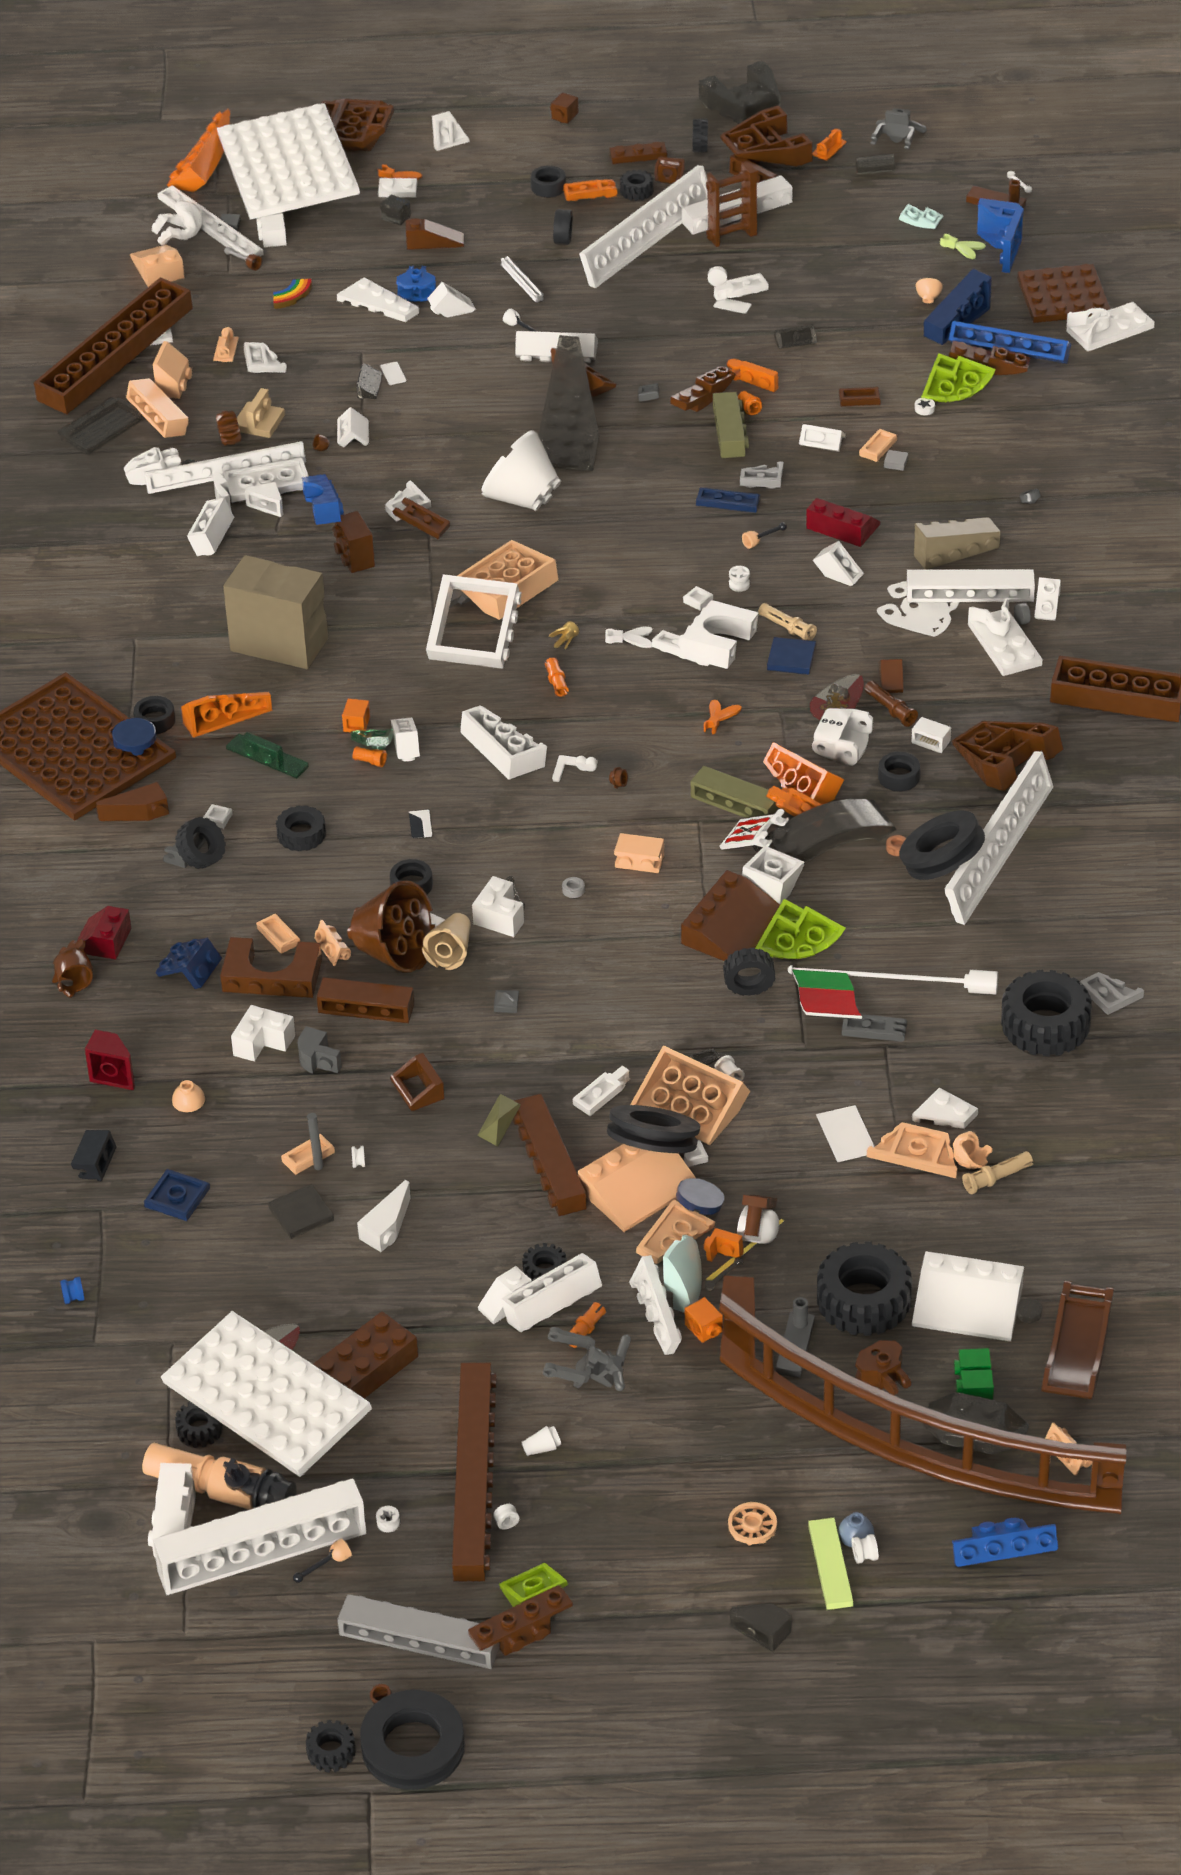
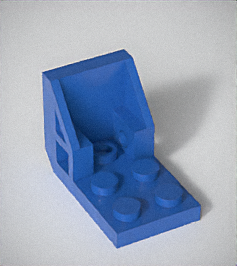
M980 198L978 202L977 234L993 247L1003 249L1000 255V264H1003L1002 272L1010 273L1022 242L1024 209L1018 203Z

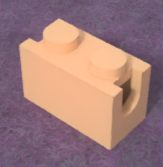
M620 833L614 851L615 855H617L615 868L659 873L664 858V839Z

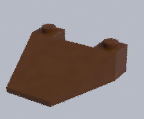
M779 105L760 111L720 135L722 141L736 157L790 166H799L812 162V142L804 133L786 139L780 137V135L787 134V114Z
M981 721L952 740L953 746L987 786L998 790L1008 789L1016 781L1015 767L1029 759L1035 751L1043 752L1045 760H1049L1063 750L1058 727L1036 722Z

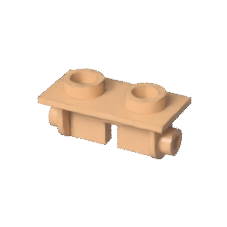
M230 327L222 330V336H219L213 361L233 362L239 337H234L233 330Z
M321 920L314 939L317 943H321V949L333 966H336L338 959L348 960L351 957V950L344 942H341L342 938L337 933L335 927L326 925Z
M1052 1423L1045 1439L1077 1444L1065 1428L1058 1427L1055 1423ZM1057 1457L1075 1476L1082 1466L1088 1468L1092 1464V1461Z

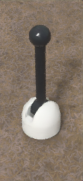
M508 309L503 316V322L510 326L519 324L531 332H542L536 331L520 321V315L513 309Z

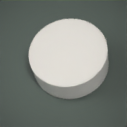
M719 266L711 268L708 272L709 283L713 286L725 284V281H727L726 270Z

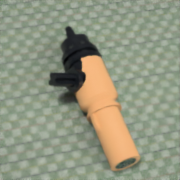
M152 1443L148 1447L143 1459V1473L159 1478L160 1463L191 1464L194 1488L197 1493L203 1494L207 1492L210 1499L247 1510L284 1500L291 1496H297L296 1483L286 1480L281 1473L237 1461L234 1458L230 1459L222 1456L215 1460L211 1455L203 1457Z

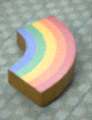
M312 279L292 280L291 285L286 289L273 292L274 309L292 306L296 304L297 300L302 297L305 298L311 291Z

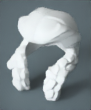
M181 198L174 205L177 214L158 215V219L152 225V232L156 235L165 222L181 226L185 229L168 227L167 231L162 232L157 240L160 245H165L171 238L188 240L198 233L203 223V217L195 204Z

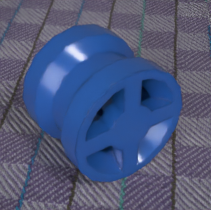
M80 1276L75 1277L72 1281L60 1280L65 1304H69L72 1300L76 1299L84 1301Z

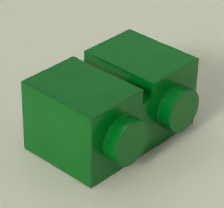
M989 1348L959 1349L958 1360H954V1375H959V1379H956V1393L961 1395L962 1405L993 1404L994 1385L992 1370H989L991 1369Z

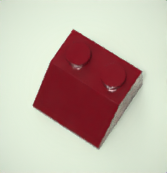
M106 906L87 920L78 940L83 939L86 941L84 952L87 955L117 959L132 929L129 909Z
M95 1029L85 1047L89 1081L134 1090L135 1082L131 1054L116 1033Z

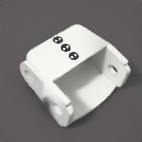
M826 709L814 733L812 749L816 754L837 763L854 766L866 750L869 734L873 730V717L869 715V712L856 709ZM860 721H864L867 725H862Z

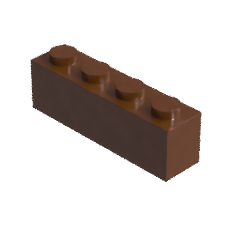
M323 977L317 994L318 1013L409 1023L414 1007L413 987Z

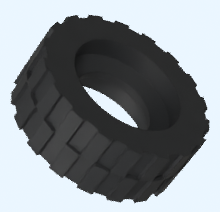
M306 805L290 807L277 817L276 829L279 843L292 851H308L316 848L326 837L324 815L314 807ZM300 824L312 826L310 830L305 832H293L290 830L291 827Z
M198 817L180 826L181 828L178 829L175 837L176 848L179 855L183 858L182 860L187 862L189 866H193L196 869H204L222 859V855L225 854V837L220 827L214 821H211L209 818ZM195 833H200L206 839L208 844V851L206 853H201L196 848L193 841Z
M743 948L730 954L727 960L725 959L724 961L725 984L735 994L737 993L742 996L761 994V992H765L769 987H772L776 979L773 958L762 949ZM745 968H758L761 970V972L753 976L738 975V972Z

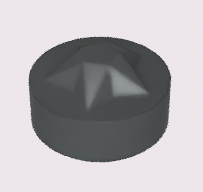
M1036 488L1025 491L1019 496L1021 503L1033 504L1041 497L1039 489Z

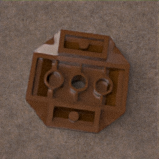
M337 99L332 102L329 100L322 101V103H325L340 143L345 150L371 151L379 137L386 132L394 113L393 105H388L383 101Z

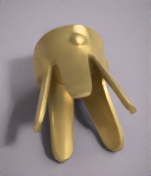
M566 622L563 627L556 629V631L549 635V637H554L562 634L554 644V647L558 648L568 640L564 647L566 649L572 638L579 634V628L574 622Z

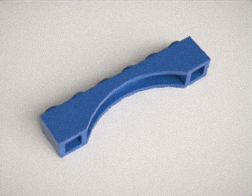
M326 474L301 477L304 498L306 502H312L316 525L341 522L340 515H344L343 504L338 497V493H336V489H334L332 481L328 480Z

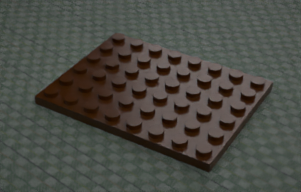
M66 672L0 711V765L74 821L96 808L97 801L119 794L175 759L176 752L158 738L149 748L144 750L142 755L138 756L133 755L132 752L115 748L112 731L119 722L130 718Z

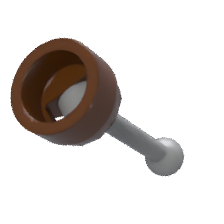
M230 247L224 249L225 254H232L245 260L247 267L254 271L258 270L262 265V258L256 254H250L246 257L232 251Z

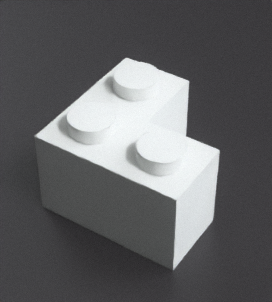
M492 876L472 904L473 924L514 937L524 924L523 903L514 900L513 882Z
M251 1005L231 1035L233 1056L255 1061L264 1046L286 1052L295 1037L293 1016Z

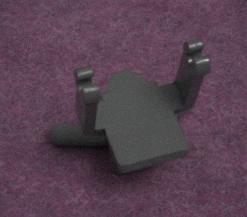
M893 108L892 111H886L885 119L876 122L877 128L871 135V144L876 145L880 135L885 133L896 143L906 137L904 148L910 149L915 130L925 133L927 128L910 120V110Z
M558 1327L550 1328L549 1340L586 1348L587 1353L576 1363V1369L555 1365L554 1363H546L543 1369L544 1376L574 1381L573 1386L579 1388L591 1378L607 1387H611L614 1384L617 1391L625 1389L622 1366H624L625 1357L631 1342L629 1335L621 1337L616 1355H612V1352L608 1350L603 1353L595 1347V1340L591 1337L563 1331Z

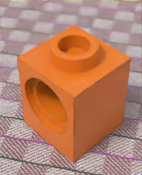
M348 699L342 714L343 732L365 734L370 719L369 701Z
M705 1297L685 1308V1325L702 1343L710 1338H715L722 1332V1314Z

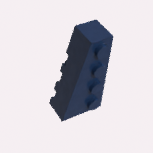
M972 269L924 320V337L943 345L949 341L952 321L971 324L990 310L992 277Z

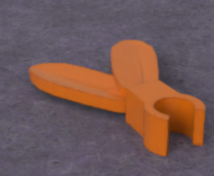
M382 165V170L378 169V176L382 178H417V180L422 178V174L418 172H395V169L387 165Z
M712 700L709 704L710 718L704 722V732H706V729L712 728V735L715 734L719 721L737 715L742 707L740 705H732L721 710L720 703L717 700Z

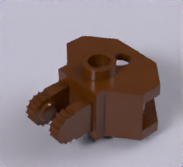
M880 1340L859 1352L855 1367L858 1369L855 1376L856 1379L878 1387L880 1390L885 1389L891 1395H896L899 1392L896 1381L905 1389L912 1385L911 1379L901 1369L902 1347L897 1341ZM874 1351L879 1352L876 1356L872 1355V1352Z

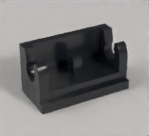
M110 1130L85 1131L71 1162L72 1169H83L87 1172H80L79 1178L103 1180L117 1148Z

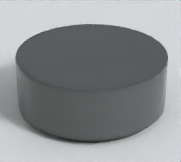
M1026 603L1016 604L1014 607V617L1019 625L1028 624L1031 619V612Z

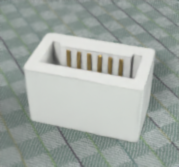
M921 717L912 728V743L942 753L951 741V727Z

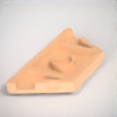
M902 1122L892 1132L884 1135L878 1145L875 1147L870 1146L867 1149L868 1158L952 1178L957 1177V1166L954 1163L953 1150L950 1147L949 1135L946 1132Z

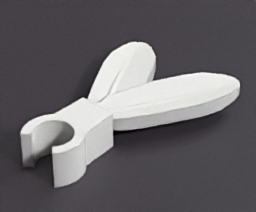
M639 627L625 633L622 630L606 629L605 642L614 643L625 640L642 648H651L652 642L644 637L652 632V628Z

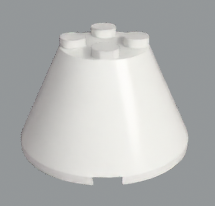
M531 430L522 435L511 446L513 448L511 453L506 458L502 456L493 467L481 489L485 497L526 507L537 511L542 503L547 504L552 498L551 492L560 485L561 480L558 478L538 434Z

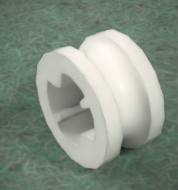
M360 1146L359 1149L352 1147L353 1168H356L357 1165L365 1167L364 1146Z
M512 1504L501 1505L493 1513V1517L500 1529L512 1528L519 1522V1515Z
M384 1506L377 1511V1527L381 1531L393 1532L399 1527V1511L395 1507ZM386 1517H390L391 1521H386Z

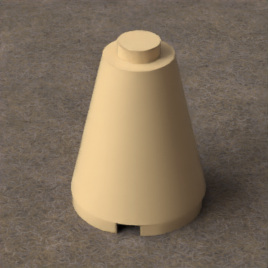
M455 913L427 933L423 940L422 951L430 964L437 968L438 966L445 967V970H453L462 965L467 956L471 927L470 920L466 915Z

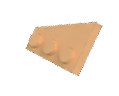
M673 1199L637 1246L636 1253L641 1256L651 1255L654 1263L658 1264L663 1261L664 1254L675 1240L681 1241L682 1235L691 1236L696 1240L713 1229L715 1221L699 1214L695 1210L690 1211L686 1209L680 1202Z

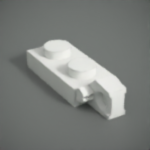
M760 273L727 280L725 284L714 287V297L718 301L741 297L751 293H759L760 291L768 290V283Z
M621 1066L613 1074L604 1072L573 1098V1105L591 1116L623 1090L626 1086L625 1084L630 1080L629 1070Z

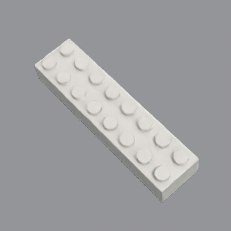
M349 1479L153 1539L157 1570L166 1595L329 1546L340 1538L345 1541L366 1534L363 1500L354 1479Z

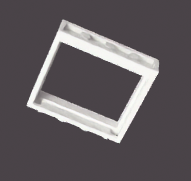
M443 575L426 647L428 658L431 660L503 669L505 660L507 661L510 654L508 649L509 642H512L514 637L513 623H516L518 619L517 604H521L522 592H519L517 583ZM453 589L508 596L496 653L441 646Z

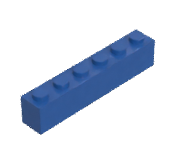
M952 321L949 336L950 342L955 340L987 350H992L993 346L1002 347L1029 357L1066 364L1071 348V343L1065 340Z

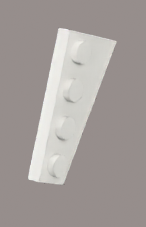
M651 1255L642 1256L629 1283L632 1288H637L639 1291L636 1297L640 1304H645L646 1306L645 1315L648 1322H654L655 1324L654 1334L664 1354H674L681 1342V1332L676 1328L673 1309L669 1307L666 1299V1289L661 1285L658 1266L654 1264Z

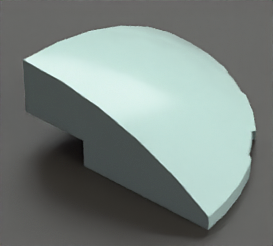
M682 1235L681 1241L675 1240L663 1256L664 1287L667 1291L673 1292V1309L684 1313L686 1307L698 1301L702 1284L701 1259L696 1240L688 1235Z

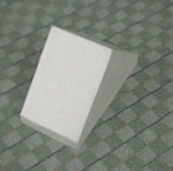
M275 482L245 489L246 506L279 517L283 516L282 498Z

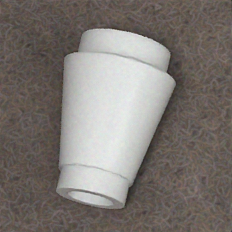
M546 1426L525 1441H522V1445L526 1455L529 1456L531 1454L556 1450V1447L561 1445V1441L555 1427L548 1428Z

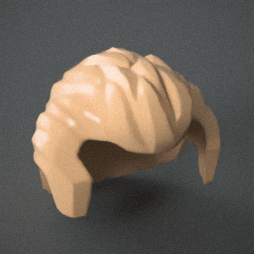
M969 1131L959 1135L953 1143L954 1159L959 1165L967 1169H979L988 1163L986 1159L992 1153V1147L988 1145L979 1147V1140L974 1132Z

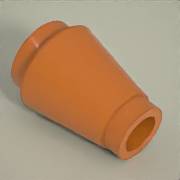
M746 391L739 393L738 400H742V408L746 414L756 415L761 411L762 402L760 398Z

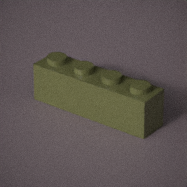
M737 392L713 393V413L721 458L745 457V448H749L748 436H746L747 431L746 424H744V412H742V400H738Z
M703 766L691 780V798L744 818L773 815L780 809L776 806L777 802L766 797L768 789L707 766Z

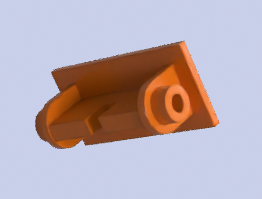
M840 129L832 130L829 138L826 137L822 142L818 143L817 149L812 155L828 161L847 143V141L842 140V131Z

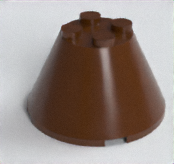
M399 881L361 907L355 908L347 935L349 939L353 940L355 946L360 951L400 972L410 973L421 969L427 963L422 947L427 933L435 928V924L431 923L430 911H433L428 896L418 884L412 881Z

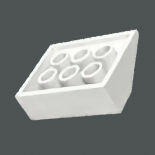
M926 1251L920 1274L912 1326L1011 1342L1023 1287L1024 1266Z

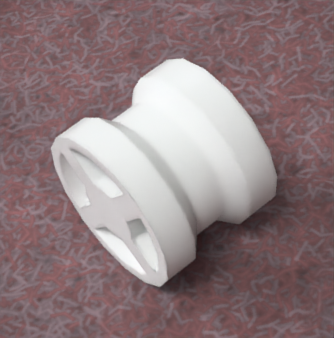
M734 566L729 570L730 589L742 592L750 587V571L747 567Z
M869 1534L863 1539L859 1537L852 1538V1550L857 1564L863 1563L866 1559L878 1560V1547L874 1534Z

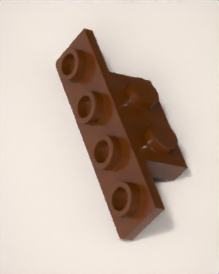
M557 1585L469 1628L468 1635L480 1651L499 1643V1649L506 1656L512 1652L520 1651L524 1646L536 1640H542L551 1634L550 1617L572 1607L573 1602L562 1587Z

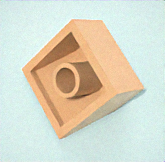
M163 341L153 363L155 384L169 398L180 399L182 392L186 390L188 379H191L192 368H189V361L168 341Z

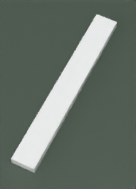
M173 185L158 193V198L174 210L176 201L181 198L195 204L203 217L200 229L224 246L230 247L232 251L246 257L250 254L264 255L262 248Z
M300 441L145 472L144 475L147 492L150 494L214 481L213 476L216 471L223 476V472L296 458H302L305 463L306 458L303 442Z

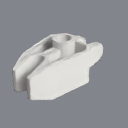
M154 447L132 458L124 467L129 483L144 485L146 484L145 472L175 467L181 464L178 450L170 448L160 451L159 448Z

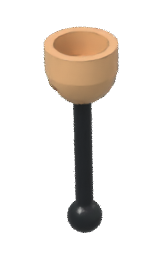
M782 522L779 526L760 534L755 531L743 533V544L748 549L753 548L759 544L761 537L778 530L784 531L787 525Z
M342 1538L335 1541L330 1547L328 1556L303 1572L295 1573L293 1580L296 1583H300L303 1577L328 1561L334 1559L341 1562L351 1557L352 1553L347 1543Z

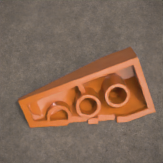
M269 692L206 696L181 706L183 723L194 738L272 711L271 694Z
M774 742L763 761L773 776L780 781L782 788H793L823 805L835 799L844 781L843 778Z

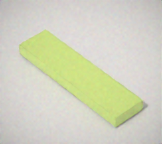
M828 1518L808 1521L827 1610L852 1607L853 1598L835 1519Z

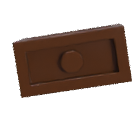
M424 1053L414 1056L390 1077V1080L411 1111L444 1099L443 1082ZM419 1076L426 1089L414 1098L403 1081Z

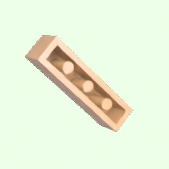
M150 378L129 381L126 398L164 438L185 435L188 417Z

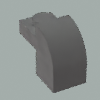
M305 1026L298 1038L299 1061L303 1069L312 1074L316 1068L338 1073L342 1068L340 1050L328 1047L327 1032Z

